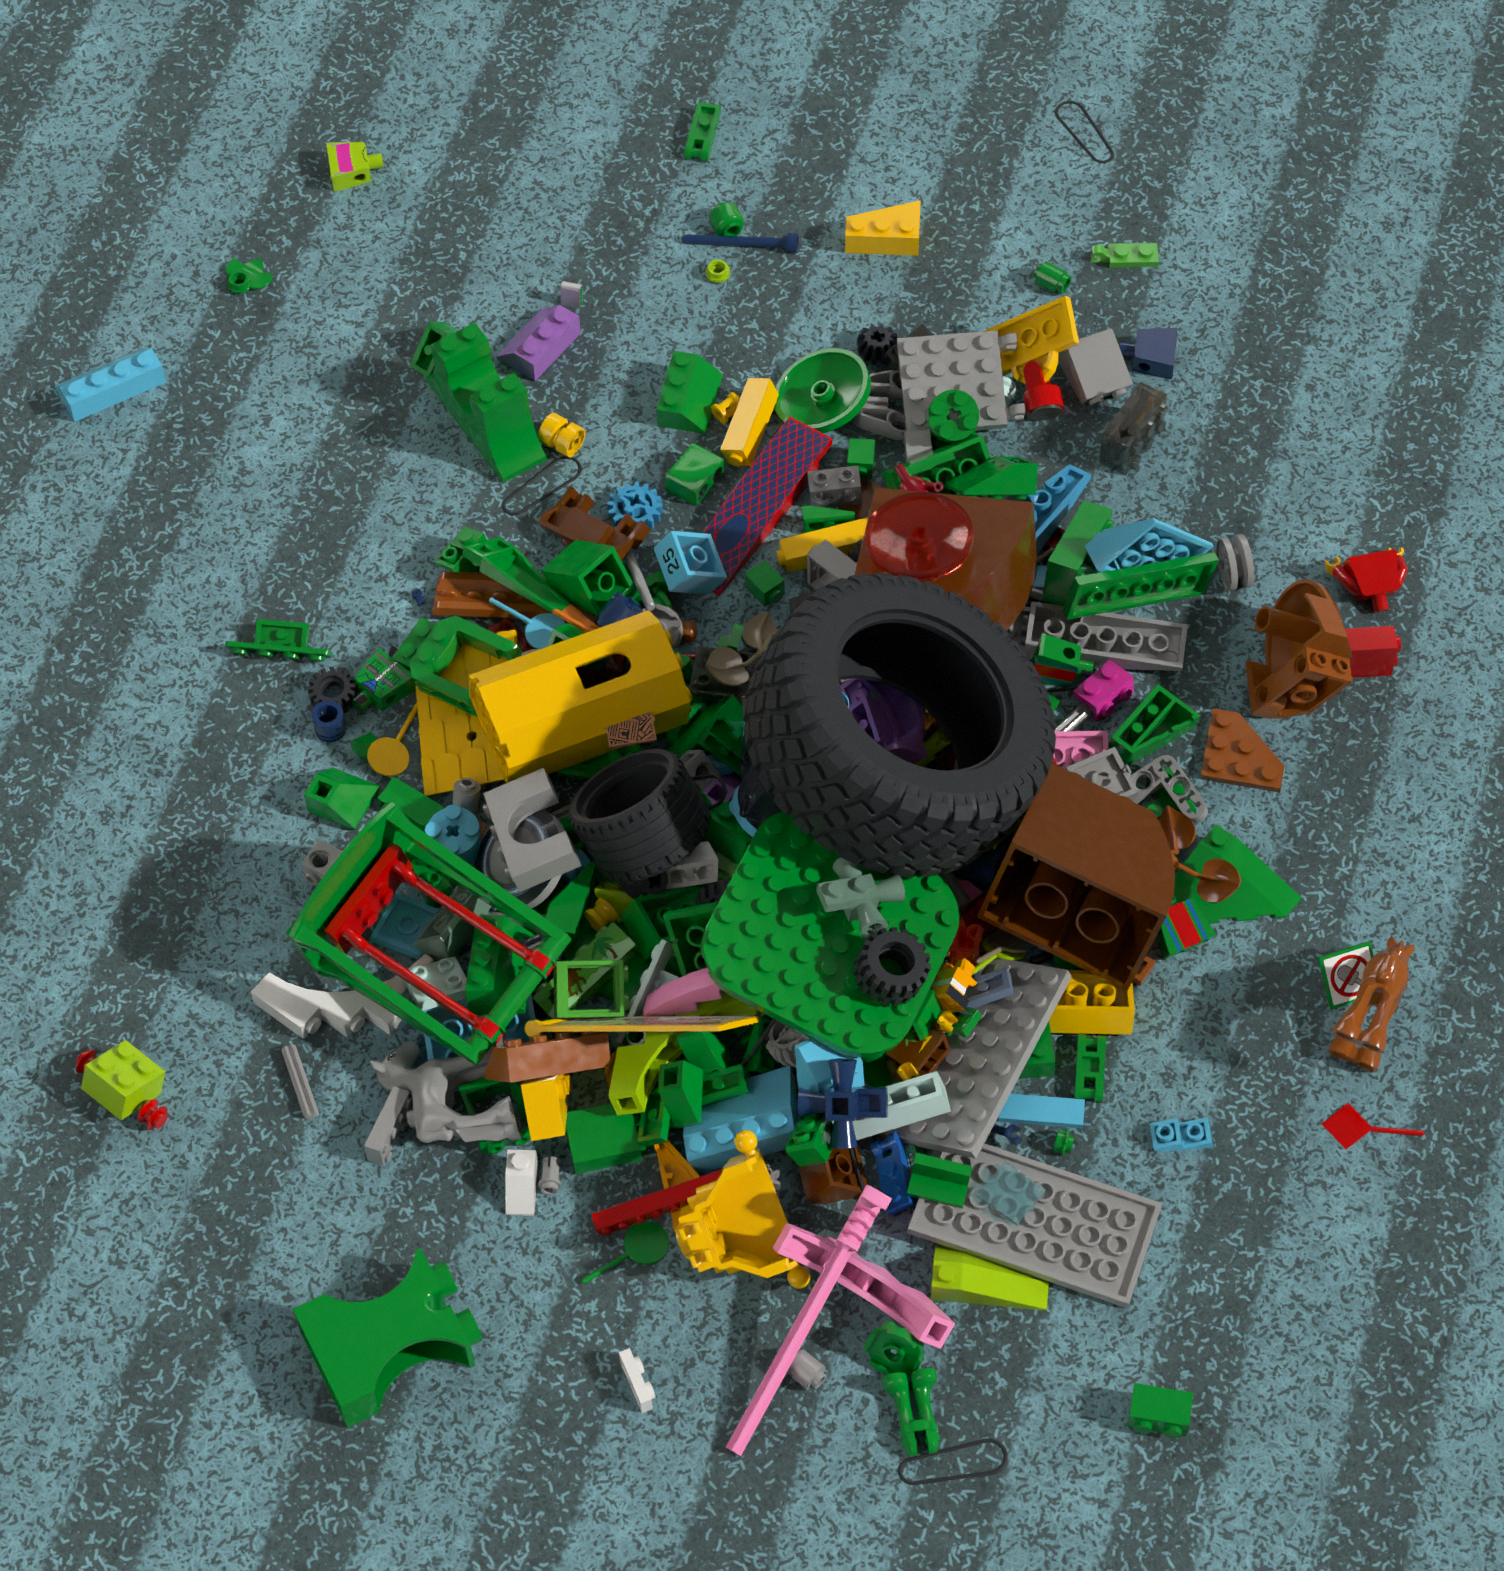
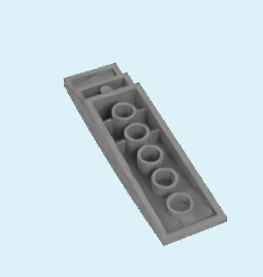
M1032 601L1031 607L1024 606L1017 619L1007 630L1011 635L1010 639L1015 640L1029 657L1028 660L1032 659L1043 633L1080 645V659L1093 662V667L1096 668L1102 667L1107 661L1111 660L1122 669L1182 671L1188 624L1107 612L1066 620L1063 614L1064 607Z

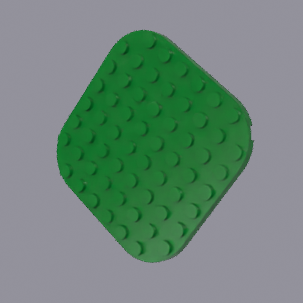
M779 812L763 822L756 831L704 930L701 954L709 970L708 974L715 984L728 995L839 1053L861 1058L870 1057L882 1052L886 1053L895 1048L907 1035L955 938L959 925V910L954 894L939 875L917 877L915 875L911 877L900 876L905 889L904 902L878 903L877 910L888 923L887 932L891 927H897L898 932L905 929L909 931L908 935L911 937L914 934L919 937L917 942L919 944L924 943L927 947L924 953H929L930 955L928 963L931 964V968L919 992L909 1002L904 1004L901 1001L899 1006H893L892 1002H889L887 1006L881 1005V1000L878 999L876 1002L870 1000V994L864 995L861 992L863 987L862 985L857 986L855 982L857 975L853 974V969L856 965L854 964L855 959L865 941L868 940V938L861 935L859 920L848 921L843 909L825 912L816 891L818 883L840 880L833 870V864L840 857L837 855L836 850L833 849L830 852L813 840L814 836L812 834L806 835L792 823L793 817L791 815ZM860 862L862 875L871 874L875 884L895 876L887 871L881 873L867 869ZM890 958L879 959L881 966L888 973L897 976L905 975L902 966L895 960Z

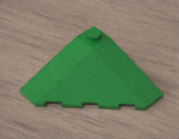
M1217 824L1201 840L1183 865L1202 874L1203 866L1208 860H1226L1240 874L1241 884L1239 888L1224 901L1208 903L1201 899L1197 893V884L1200 879L1181 869L1175 875L1173 894L1177 903L1191 898L1209 924L1219 923V919L1236 918L1237 922L1258 920V916L1275 915V918H1286L1302 900L1300 895L1246 845Z

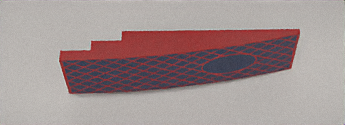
M789 417L757 457L703 532L711 534L727 576L712 592L719 596L723 593L803 493L805 484L808 482L807 472L816 471L819 468L820 459L832 446L831 437Z

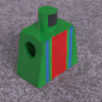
M1041 634L1031 662L1039 673L1042 684L1069 687L1072 685L1075 675L1090 677L1093 670V662L1080 659V645L1047 634Z
M1173 894L1168 914L1156 936L1164 960L1209 941L1216 936L1215 931L1191 898L1177 903Z

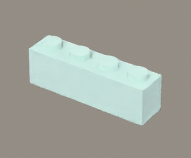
M935 1071L886 1086L888 1087V1117H858L853 1121L856 1140L951 1112L946 1088L938 1072Z

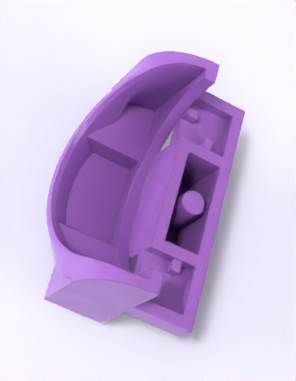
M848 679L840 685L841 692L849 699L851 714L875 742L895 756L912 764H917L928 756L923 738L927 735L924 709L920 704L890 686L871 680ZM870 690L878 699L871 696Z

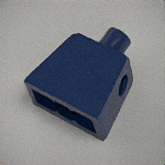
M1178 328L1137 330L1136 343L1121 342L1120 351L1122 356L1134 358L1133 371L1172 379Z

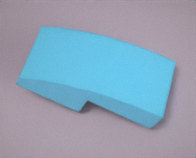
M1178 1118L1150 1123L1154 1151L1167 1152L1213 1148L1208 1118L1180 1123Z

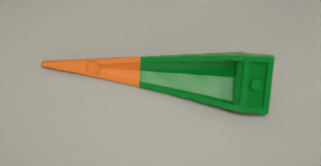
M497 537L463 547L462 556L470 560L473 565L480 567L479 571L586 633L600 628L549 584L520 550L512 544Z

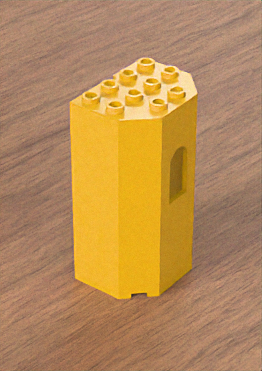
M650 610L468 675L469 697L483 730L490 741L492 751L506 783L542 768L545 769L547 774L621 748H609L605 728L650 711L652 716L655 717L654 728L656 735L688 723L689 713L691 712L690 702L693 700L689 688L685 685L681 668H683L682 659L679 653L674 654L671 645H673L670 632L663 629L660 621ZM613 654H622L629 659L631 668L627 674L588 689H584L576 671L577 667Z

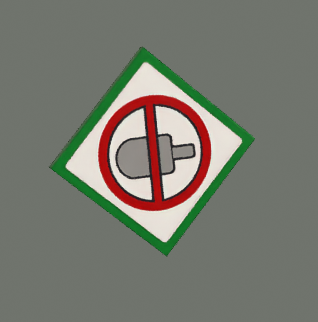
M1370 941L1318 957L1327 1000L1331 1010L1351 1004L1356 1000L1363 970L1367 962L1374 957Z

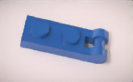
M893 1132L887 1135V1139L883 1141L878 1139L870 1145L876 1159L881 1191L892 1198L885 1213L891 1216L915 1206L914 1197L907 1195L910 1174L904 1143L899 1137V1133ZM892 1149V1155L888 1156L887 1151Z

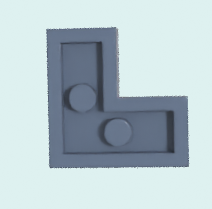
M977 956L967 959L975 967L978 965L975 962L978 958ZM1007 967L983 975L981 969L971 976L977 984L967 987L964 996L969 1000L967 1007L977 1008L1013 995L1014 991L1010 972Z

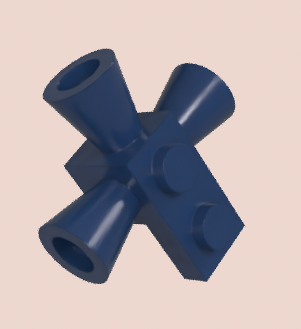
M850 1058L830 1059L828 1062L834 1087H830L825 1093L800 1088L798 1094L799 1117L826 1112V1121H834L829 1147L838 1149L855 1148L858 1145L853 1121L858 1117L887 1118L888 1087H852L857 1060Z

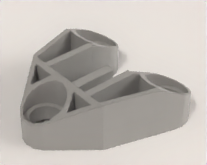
M888 370L870 374L871 390L869 397L860 412L850 421L860 429L891 439L903 440L904 433L906 432L905 416L888 408L889 399L903 400L902 389L897 387L901 385L900 371ZM901 425L905 427V430H898L894 426Z

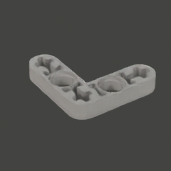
M1162 755L1130 775L1136 787L1138 780L1143 777L1151 780L1148 788L1138 789V796L1131 799L1133 802L1138 804L1164 787L1181 813L1188 816L1194 823H1199L1206 818L1208 808L1204 800L1172 756ZM1164 764L1168 767L1170 766V770L1175 777L1170 779L1161 766ZM1178 783H1185L1188 786L1187 791L1182 795L1173 793V789ZM1191 799L1193 804L1198 807L1199 813L1191 812L1186 801Z

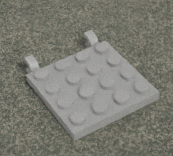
M996 330L897 338L906 431L929 430L926 424L927 409L937 395L947 390L965 391L975 400L979 409V422L975 430L1007 428L1008 421L1024 420V403L1006 408L1000 359L1001 350H1016V333L998 337ZM949 410L950 414L946 416L947 419H952L956 423V418L959 417L958 414Z

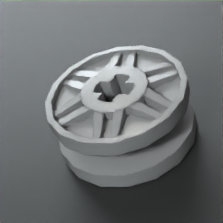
M1235 535L1232 545L1227 537L1218 538L1216 555L1219 559L1218 569L1225 589L1228 592L1235 591L1238 580L1243 588H1251L1254 584V565L1251 549L1245 535Z

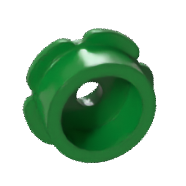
M1058 1129L1053 1152L1061 1153L1060 1156H1063L1065 1152H1071L1074 1136L1069 1135V1129L1066 1131Z

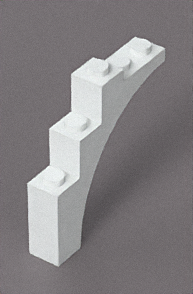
M424 954L408 969L433 963L434 959ZM269 972L251 991L254 1004L303 1039L309 1033L314 1034L319 1029L321 1020L346 1037L352 1032H358L362 1028L365 1018L390 1036L395 1030L400 1031L406 1025L405 1021L355 990L324 992L305 989L287 983ZM395 976L383 982L411 1003L414 1002L404 980L400 977Z

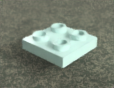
M455 956L408 969L454 1001L466 999L465 987L467 978ZM404 981L416 1006L422 1011L442 1006Z

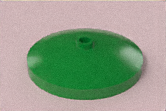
M828 348L812 352L794 362L779 379L776 385L779 396L774 406L775 411L783 424L789 417H792L821 433L833 431L853 419L865 405L871 390L870 373L863 360L849 350Z

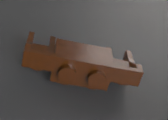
M569 486L558 503L545 511L537 522L543 530L561 538V544L566 548L576 539L614 546L621 561L630 548L638 549L650 531L645 522L640 520L638 523L626 513L616 528L613 529L609 524L587 514L595 502L589 495H581L571 486Z

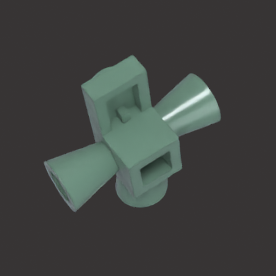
M840 857L833 864V870L840 880L818 883L817 894L825 912L843 909L848 921L859 920L861 935L869 938L874 932L878 933L879 929H887L888 927L887 921L877 910L878 903L904 902L905 889L903 881L899 875H895L875 884L871 874L862 875L860 863L856 865Z

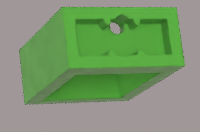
M623 960L556 961L557 965L553 968L554 1017L624 1016V1010L629 1009L628 993H624V982H628V966L623 965ZM613 967L614 1009L568 1010V968Z

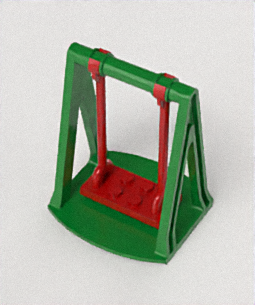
M389 800L335 860L309 897L299 916L285 932L312 970L317 974L343 982L475 1066H478L490 1048L495 1047L507 1032L505 1028L541 980H546L554 966L557 965L556 960L572 940L560 928L413 825L397 805ZM413 862L420 863L544 937V940L538 947L529 950L420 878L412 870ZM402 882L412 888H417L524 959L523 968L487 1015L484 1014L478 1017L369 944L362 937L369 927L375 923L385 906L392 901L396 890ZM353 948L359 953L366 954L473 1026L472 1036L467 1042L347 957V953Z

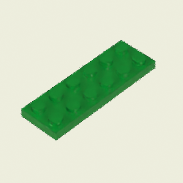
M1215 552L1162 562H1152L1140 566H1129L1112 571L1107 570L1101 573L1080 575L1074 578L1063 614L1066 620L1205 594L1219 559Z

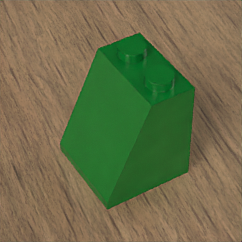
M576 539L541 569L546 581L566 600L597 618L617 591L627 596L635 589L614 546Z

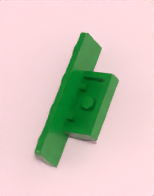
M257 619L254 643L226 641L225 643L226 647L232 649L233 654L248 655V650L258 651V656L273 657L274 653H284L283 658L299 659V655H309V660L325 661V657L333 656V652L328 649L308 648L310 624Z

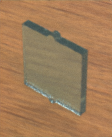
M1005 1161L994 1175L988 1176V1182L979 1191L977 1197L1018 1226L1029 1211H1034V1205L1046 1190Z

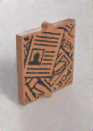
M651 711L606 727L609 748L657 741L654 728L655 717L652 716Z

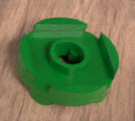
M886 1321L880 1327L871 1331L865 1342L864 1351L865 1354L868 1351L871 1357L870 1364L880 1373L888 1375L890 1373L902 1372L908 1374L907 1377H909L913 1371L919 1369L923 1361L924 1342L919 1341L909 1331L898 1327L893 1322ZM891 1349H894L897 1351V1353L893 1354L890 1351Z

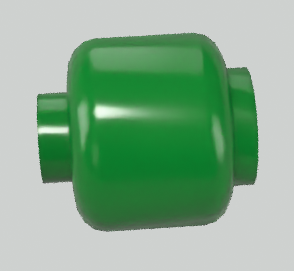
M722 202L717 204L710 212L709 220L718 236H738L741 233L745 222L737 205L731 202Z

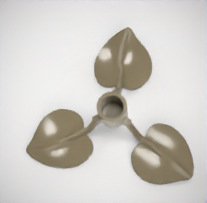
M770 612L758 614L744 625L741 636L743 643L748 648L757 649V653L749 660L742 663L741 656L735 650L728 647L717 648L710 654L705 665L708 672L718 682L732 687L741 686L747 682L749 674L745 667H748L762 656L769 642L778 631L772 621Z

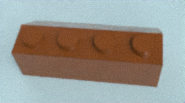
M555 1032L554 1038H547L546 1035H534L529 1037L530 1041L521 1043V1039L504 1040L503 1046L493 1048L484 1072V1078L511 1083L609 1067L611 1062L608 1033L580 1032L579 1034L572 1035V1032Z

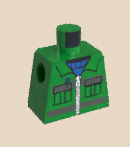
M377 649L355 676L354 681L359 694L352 699V703L361 712L371 704L384 711L415 691V680H413L411 672L381 649Z

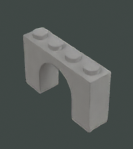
M544 768L483 793L487 803L483 805L485 814L489 821L492 820L494 824L490 826L495 841H499L501 845L497 847V851L502 862H506L508 866L504 869L509 883H515L520 892L581 866L574 844L566 831L533 844H523L515 841L518 827L528 816L559 803L553 783Z

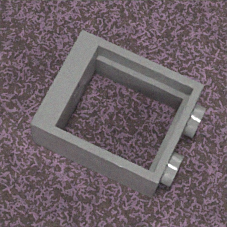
M825 539L818 546H813L807 554V583L815 590H818L840 578L847 579L855 574L857 563Z

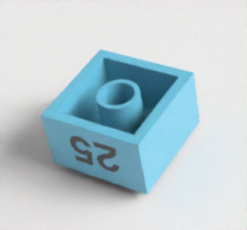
M670 531L654 547L670 592L710 594L727 578L711 534Z

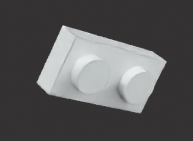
M630 1348L619 1352L620 1364L641 1413L652 1410V1399L656 1397L649 1381L645 1383L641 1374L645 1371L639 1356L633 1357Z

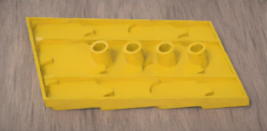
M516 630L496 633L518 646ZM462 642L461 648L440 677L467 689L469 687L468 675L508 660L502 657L498 659ZM416 685L424 795L430 797L453 792L455 782L463 778H471L478 782L480 786L505 781L479 718L420 691ZM477 734L476 739L472 741V736Z

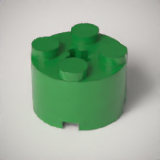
M947 390L940 393L930 403L926 413V424L930 433L937 439L947 443L967 438L974 432L979 422V409L975 400L965 391ZM949 410L958 414L959 417L956 418V423L952 419H947L946 416L950 414Z

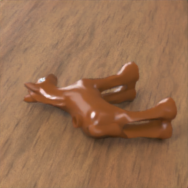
M1391 936L1387 941L1386 949L1383 952L1377 953L1367 962L1363 970L1356 1000L1341 1019L1336 1022L1331 1031L1336 1037L1327 1051L1329 1054L1353 1062L1370 1071H1378L1381 1053H1384L1386 1046L1388 1022L1407 989L1409 956L1415 949L1414 945L1408 944L1404 946L1403 940L1397 943L1396 939ZM1372 1006H1376L1377 1009L1368 1030H1360L1368 1011Z

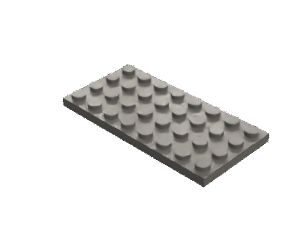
M975 954L974 957L977 956L979 958L983 955ZM995 958L982 968L983 975L1007 967L1011 975L1014 994L974 1008L980 1012L982 1017L967 1038L954 1033L950 1037L946 1036L950 1051L935 1071L938 1072L946 1088L951 1112L879 1133V1135L887 1139V1135L898 1132L904 1144H915L918 1147L976 1159L1072 978L1069 971Z
M985 1143L976 1159L936 1151L934 1156L936 1158L972 1166L963 1209L919 1198L908 1227V1234L1125 1308L1129 1307L1162 1203Z

